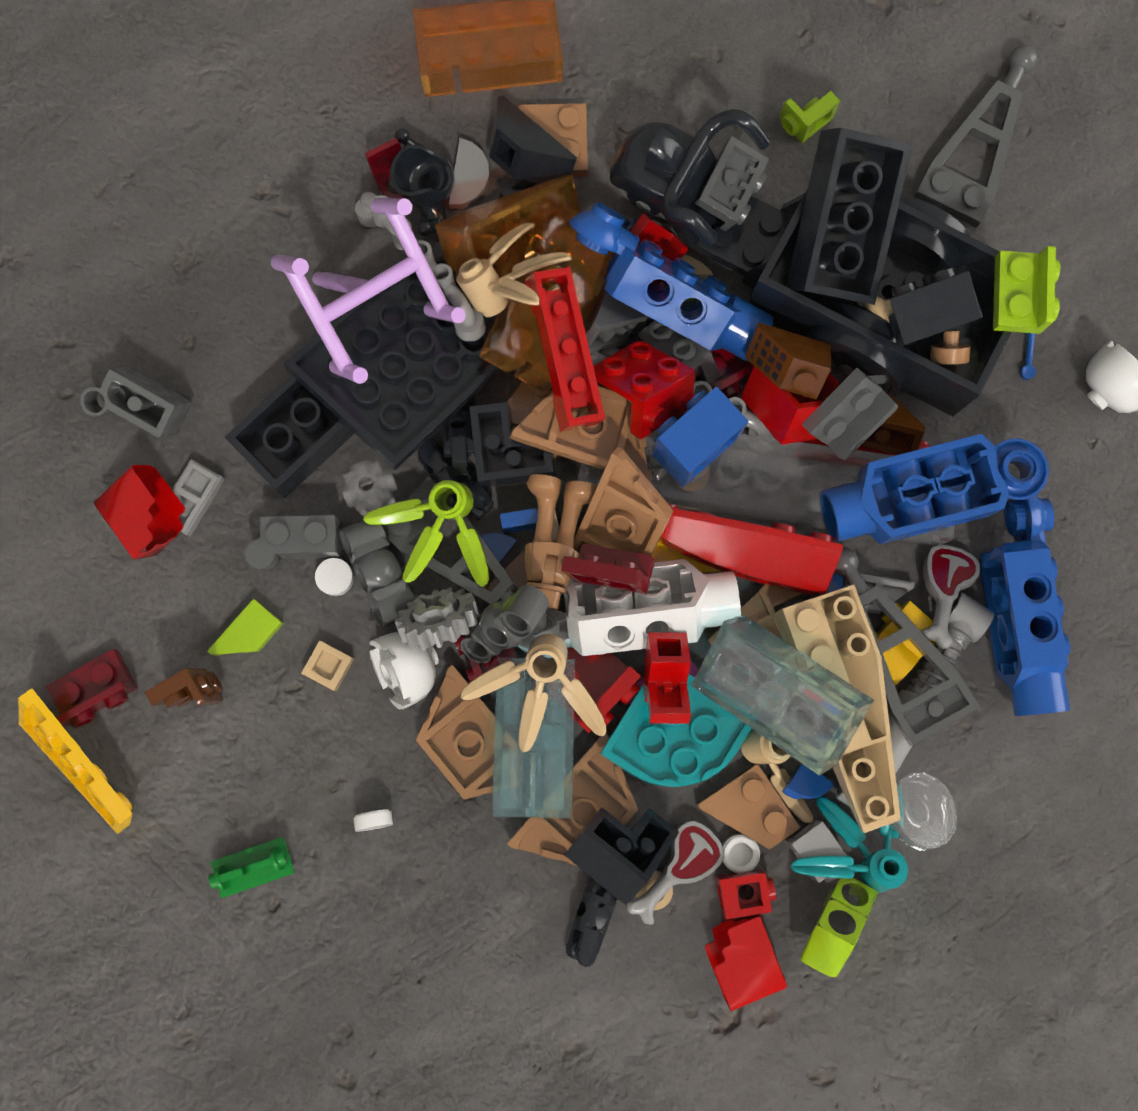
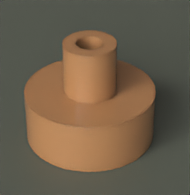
M946 330L943 333V343L931 345L930 361L938 364L968 363L970 361L971 346L959 343L960 330Z

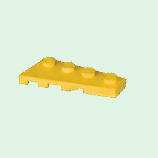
M32 688L18 697L19 725L117 834L128 827L133 815L131 812L133 807L129 800L121 792L118 791L116 793L112 789L103 771L97 765L92 764L77 742L68 734Z

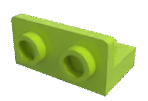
M1046 246L1040 253L1000 251L995 256L993 331L1040 334L1057 319L1060 301L1058 297H1055V283L1058 281L1061 266L1060 261L1056 260L1055 246Z

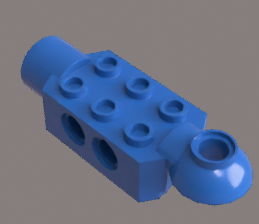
M596 202L592 209L581 211L568 221L570 226L578 232L576 238L588 248L603 255H606L609 251L615 252L605 269L606 273L604 275V280L606 281L604 289L612 297L708 350L724 349L744 361H749L745 358V353L758 322L772 326L773 316L735 294H729L725 291L727 286L717 278L708 275L704 279L693 273L695 268L691 264L678 257L674 261L661 255L663 250L649 240L644 239L640 243L639 236L621 227L625 219L613 209ZM657 279L663 280V281H662L661 283H659V284H652V283H651L652 281L657 280ZM688 298H694V299L691 300V301H686V302L684 301V300H686V299H688Z
M982 434L869 462L858 472L856 482L821 490L820 508L828 534L834 537L833 542L835 543L870 534L879 545L989 517L1005 509L1007 498L1022 500L1037 495L1046 485L1049 476L1048 461L1043 451L1033 442L1021 438L1007 439L994 447ZM1009 463L1018 467L1020 471L1019 479L1014 478L1008 470Z
M1037 495L1022 500L1009 498L1004 509V520L1007 531L1013 536L1015 542L1003 543L1002 546L990 549L989 552L982 553L979 560L985 607L994 612V618L989 626L995 671L1010 688L1014 716L1070 711L1064 673L1068 665L1067 656L1070 654V641L1068 636L1063 633L1061 617L1064 614V605L1061 597L1057 595L1055 585L1058 573L1057 564L1050 555V549L1047 546L1045 531H1051L1054 526L1053 506L1048 498H1039Z

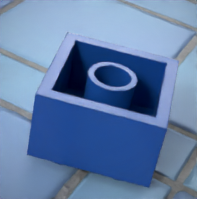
M717 386L708 394L703 390L700 391L687 403V410L679 420L672 416L657 430L659 435L654 439L656 444L652 456L682 488L737 441L749 422Z

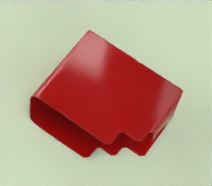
M132 465L93 502L132 559L158 555L177 538L178 533L184 527L180 520V515L185 512L184 505L158 470L151 465Z
M759 914L721 921L720 925L712 929L715 940L712 943L706 944L704 948L730 1011L787 988L783 972Z

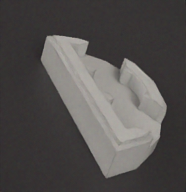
M459 138L454 169L455 184L449 200L450 209H464L468 207V204L476 201L486 193L490 182L489 162L484 152L473 142Z

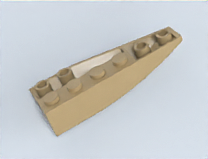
M855 585L775 612L774 617L801 691L849 722L846 731L837 742L832 741L819 731L818 734L861 832L866 833L900 821L882 657Z

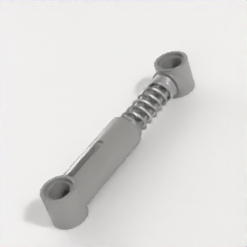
M959 592L956 601L952 605L948 623V632L953 639V644L946 649L940 648L937 644H934V646L951 665H957L955 659L957 656H962L960 651L966 650L969 642L975 643L983 636L994 618V612L963 592ZM929 661L922 662L923 669L917 670L918 678L911 680L913 685H908L907 690L901 689L898 696L902 705L936 687L941 682L946 681ZM888 711L896 774L912 746L908 744ZM839 785L835 798L850 807Z

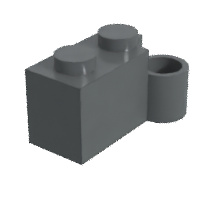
M129 366L109 369L102 385L85 389L80 397L81 407L88 415L95 417L115 413L158 438L177 434L192 404L190 400ZM98 393L102 394V396L104 397V408H102L98 403Z

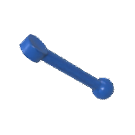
M1027 333L1025 365L1019 371V375L1023 380H1029L1036 374V369L1032 366L1035 333Z

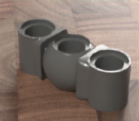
M361 520L339 529L342 546L350 558L351 564L355 563L358 581L363 590L370 593L367 600L370 603L377 623L381 628L395 623V619L399 618L398 612L408 609L406 604L413 602L415 598L407 582H404L403 579L401 580V569L395 555L390 550H387L390 544L387 541L382 525H370Z
M523 585L519 587L515 594H510L506 600L491 603L478 617L477 626H472L469 630L470 633L461 641L462 651L475 662L488 663L492 656L499 655L502 650L517 647L525 638L530 636L548 609V598L538 588L531 585Z

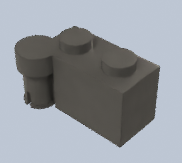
M336 515L260 517V539L248 544L244 553L245 560L254 569L268 572L269 569L271 571L278 569L282 559L343 558V546L339 536V529L343 528V522Z

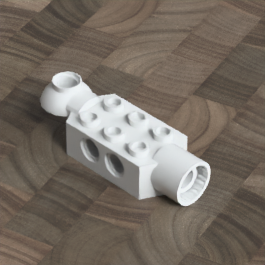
M680 559L654 563L647 595L575 582L571 579L564 594L566 612L547 609L545 612L547 616L545 629L537 635L525 638L518 647L528 653L531 642L542 634L558 636L564 641L567 648L573 647L582 656L645 649L648 632L687 633L688 643L698 642L705 628L740 624L741 607L734 571L702 574L688 561ZM543 655L546 658H552L549 655Z

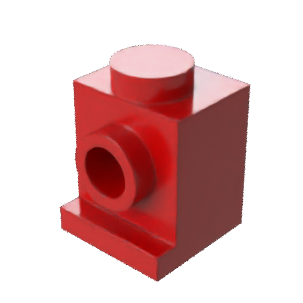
M761 869L745 873L715 875L720 910L725 919L772 912L770 901H776L774 882L772 877L766 878V873ZM743 885L751 886L752 893L748 898H741L739 896V889Z

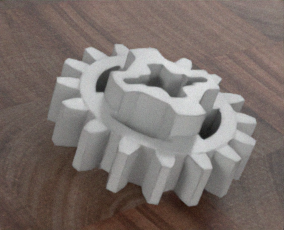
M449 587L446 590L442 589L440 592L438 589L433 590L432 595L425 596L422 594L413 602H408L406 604L408 609L398 612L399 618L395 619V624L403 644L408 643L411 649L421 645L422 650H426L435 645L437 648H441L445 641L449 640L455 643L461 635H468L470 633L468 627L477 626L476 618L480 617V613L472 593L466 594L463 588L454 593L453 588Z

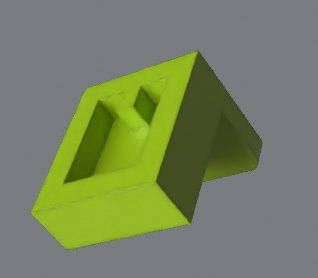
M830 91L821 99L818 97L813 98L802 110L789 98L784 102L779 117L781 124L789 135L795 136L803 143L834 118L840 100Z

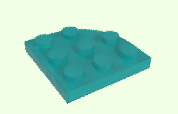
M689 674L687 680L691 709L689 724L650 723L648 702H645L643 683L599 754L629 774L647 783L665 787L692 785L711 778L728 765L740 749L758 718Z

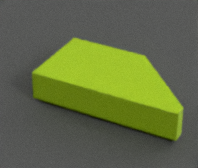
M253 599L207 652L214 656L260 652L284 623L261 603Z

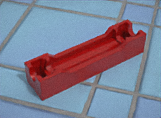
M566 267L533 272L525 283L539 297V305H531V309L537 319L553 388V404L559 430L563 432L580 426L589 427L597 425L605 420V414L571 268ZM552 282L553 284H559L560 289L545 291L542 284ZM588 408L589 415L573 418L572 409Z

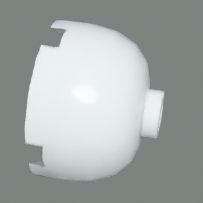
M1110 340L1096 352L1087 366L1086 382L1092 390L1087 396L1101 410L1108 406L1119 413L1138 411V360L1118 343L1114 346L1113 341Z
M398 632L386 634L370 641V645L376 647L370 650L375 673L382 688L385 689L389 686L396 695L389 698L395 707L405 709L428 695L433 688L436 678L435 665L439 664L437 653L433 647L422 650L421 645H418L411 649L408 643H402Z

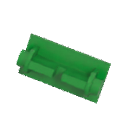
M284 836L210 861L213 873L208 875V880L211 888H218L220 897L224 898L294 874L295 871Z

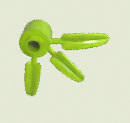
M444 480L432 488L428 503L422 504L420 499L415 498L386 505L364 515L363 520L370 525L396 524L421 519L424 516L423 511L430 509L438 516L432 527L427 526L424 528L403 572V580L408 583L414 581L423 572L443 539V534L439 529L444 519L456 520L461 532L457 534V542L471 575L479 586L485 587L487 585L489 572L479 537L475 529L467 530L463 520L470 513L474 503L472 492L466 485L451 480ZM456 494V505L451 507L449 503L450 497Z

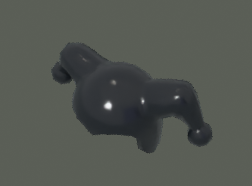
M400 128L395 132L394 138H397L399 143L404 145V148L397 153L392 161L390 181L398 193L421 208L425 220L418 224L417 231L422 236L438 234L447 228L444 201L447 200L453 191L455 184L454 170L446 157L428 150L424 145L410 138L409 132L406 129Z

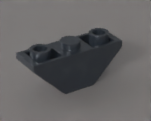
M503 95L498 97L490 127L489 158L514 179L561 189L568 187L577 157Z

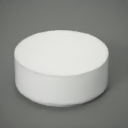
M329 558L317 567L315 581L319 589L331 596H340L348 592L352 587L354 573L350 565L339 558Z
M389 809L357 814L353 818L355 832L393 825L392 813Z
M734 834L723 842L724 858L722 861L728 869L735 873H745L752 871L757 866L760 859V850L754 840L744 834Z

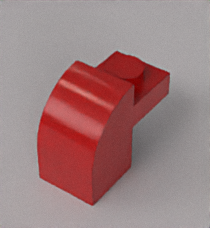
M648 632L644 660L645 702H648L650 723L689 724L691 709L687 680L691 660L687 633Z

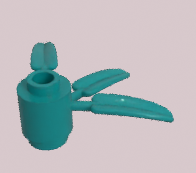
M897 784L898 801H899L900 818H901V817H902L901 793H900L899 786H898V784ZM819 797L816 799L817 807L834 830L850 848L854 849L857 847L865 858L860 864H854V860L850 856L805 857L792 862L790 867L793 871L810 876L848 879L854 877V872H859L861 882L879 893L897 888L906 881L908 876L907 862L899 852L890 849L891 839L898 838L900 835L901 820L879 828L880 835L884 836L883 849L871 854L862 843L866 839L865 833L861 832L860 827L853 819L828 798Z

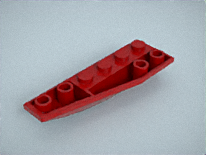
M667 503L674 512L659 542L670 549L722 572L734 571L736 577L815 597L826 594L843 549L842 544L833 542V536L811 532L809 537L796 534V528L786 524L773 523L772 527H767L741 520L717 517L703 511L681 510L678 506Z

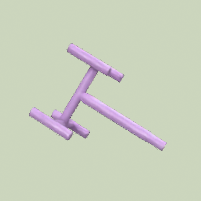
M375 198L371 202V209L374 213L387 215L407 258L370 280L330 272H315L312 277L315 285L346 293L324 307L319 303L304 275L309 269L305 259L285 255H275L271 259L273 269L284 272L331 355L333 360L329 364L330 371L359 384L367 380L368 373L364 368L352 363L330 323L334 319L416 272L430 300L424 306V313L427 316L454 323H462L466 317L465 311L462 308L448 304L404 216L412 211V204L408 199Z

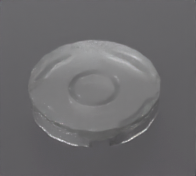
M924 772L910 773L899 778L896 784L901 820L890 824L893 831L897 830L899 835L903 837L900 840L907 846L919 851L936 849L949 842L956 830L957 811L954 799L947 787L936 777Z

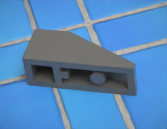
M603 290L594 302L596 307L588 317L584 327L590 353L636 342L639 339L638 333L649 325L652 318L615 299L606 290Z

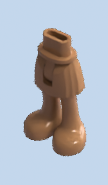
M532 474L528 479V488L536 496L538 517L533 543L526 544L525 569L528 581L526 585L536 587L546 595L549 601L548 609L558 610L560 596L566 593L567 589L565 588L571 580L569 576L561 571L564 556L574 558L579 556V553L574 550L578 518L584 506L590 504L597 486L582 481H569L565 484L563 512L555 543L552 542V528L556 502L560 494L562 482L556 477Z

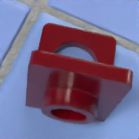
M397 138L365 153L376 184L382 195L388 198H404L400 193L394 194L387 189L392 161L401 150Z

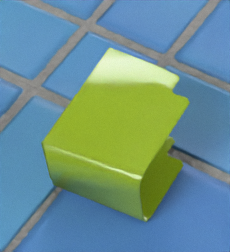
M838 878L826 897L818 920L801 953L800 960L829 977H837L858 941L879 892L854 878ZM845 884L851 887L849 894L859 899L857 902L858 906H854L844 899L842 887ZM835 910H842L850 914L856 923L855 931L849 935L837 933L829 924L828 917L830 913Z

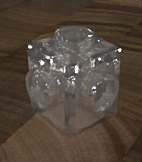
M371 461L357 463L350 468L351 472L343 475L347 485L341 488L344 499L349 509L355 507L363 517L374 509L397 503L393 491L398 490L393 474L390 469L384 471L378 461L375 463ZM373 483V487L369 491L361 490V487Z

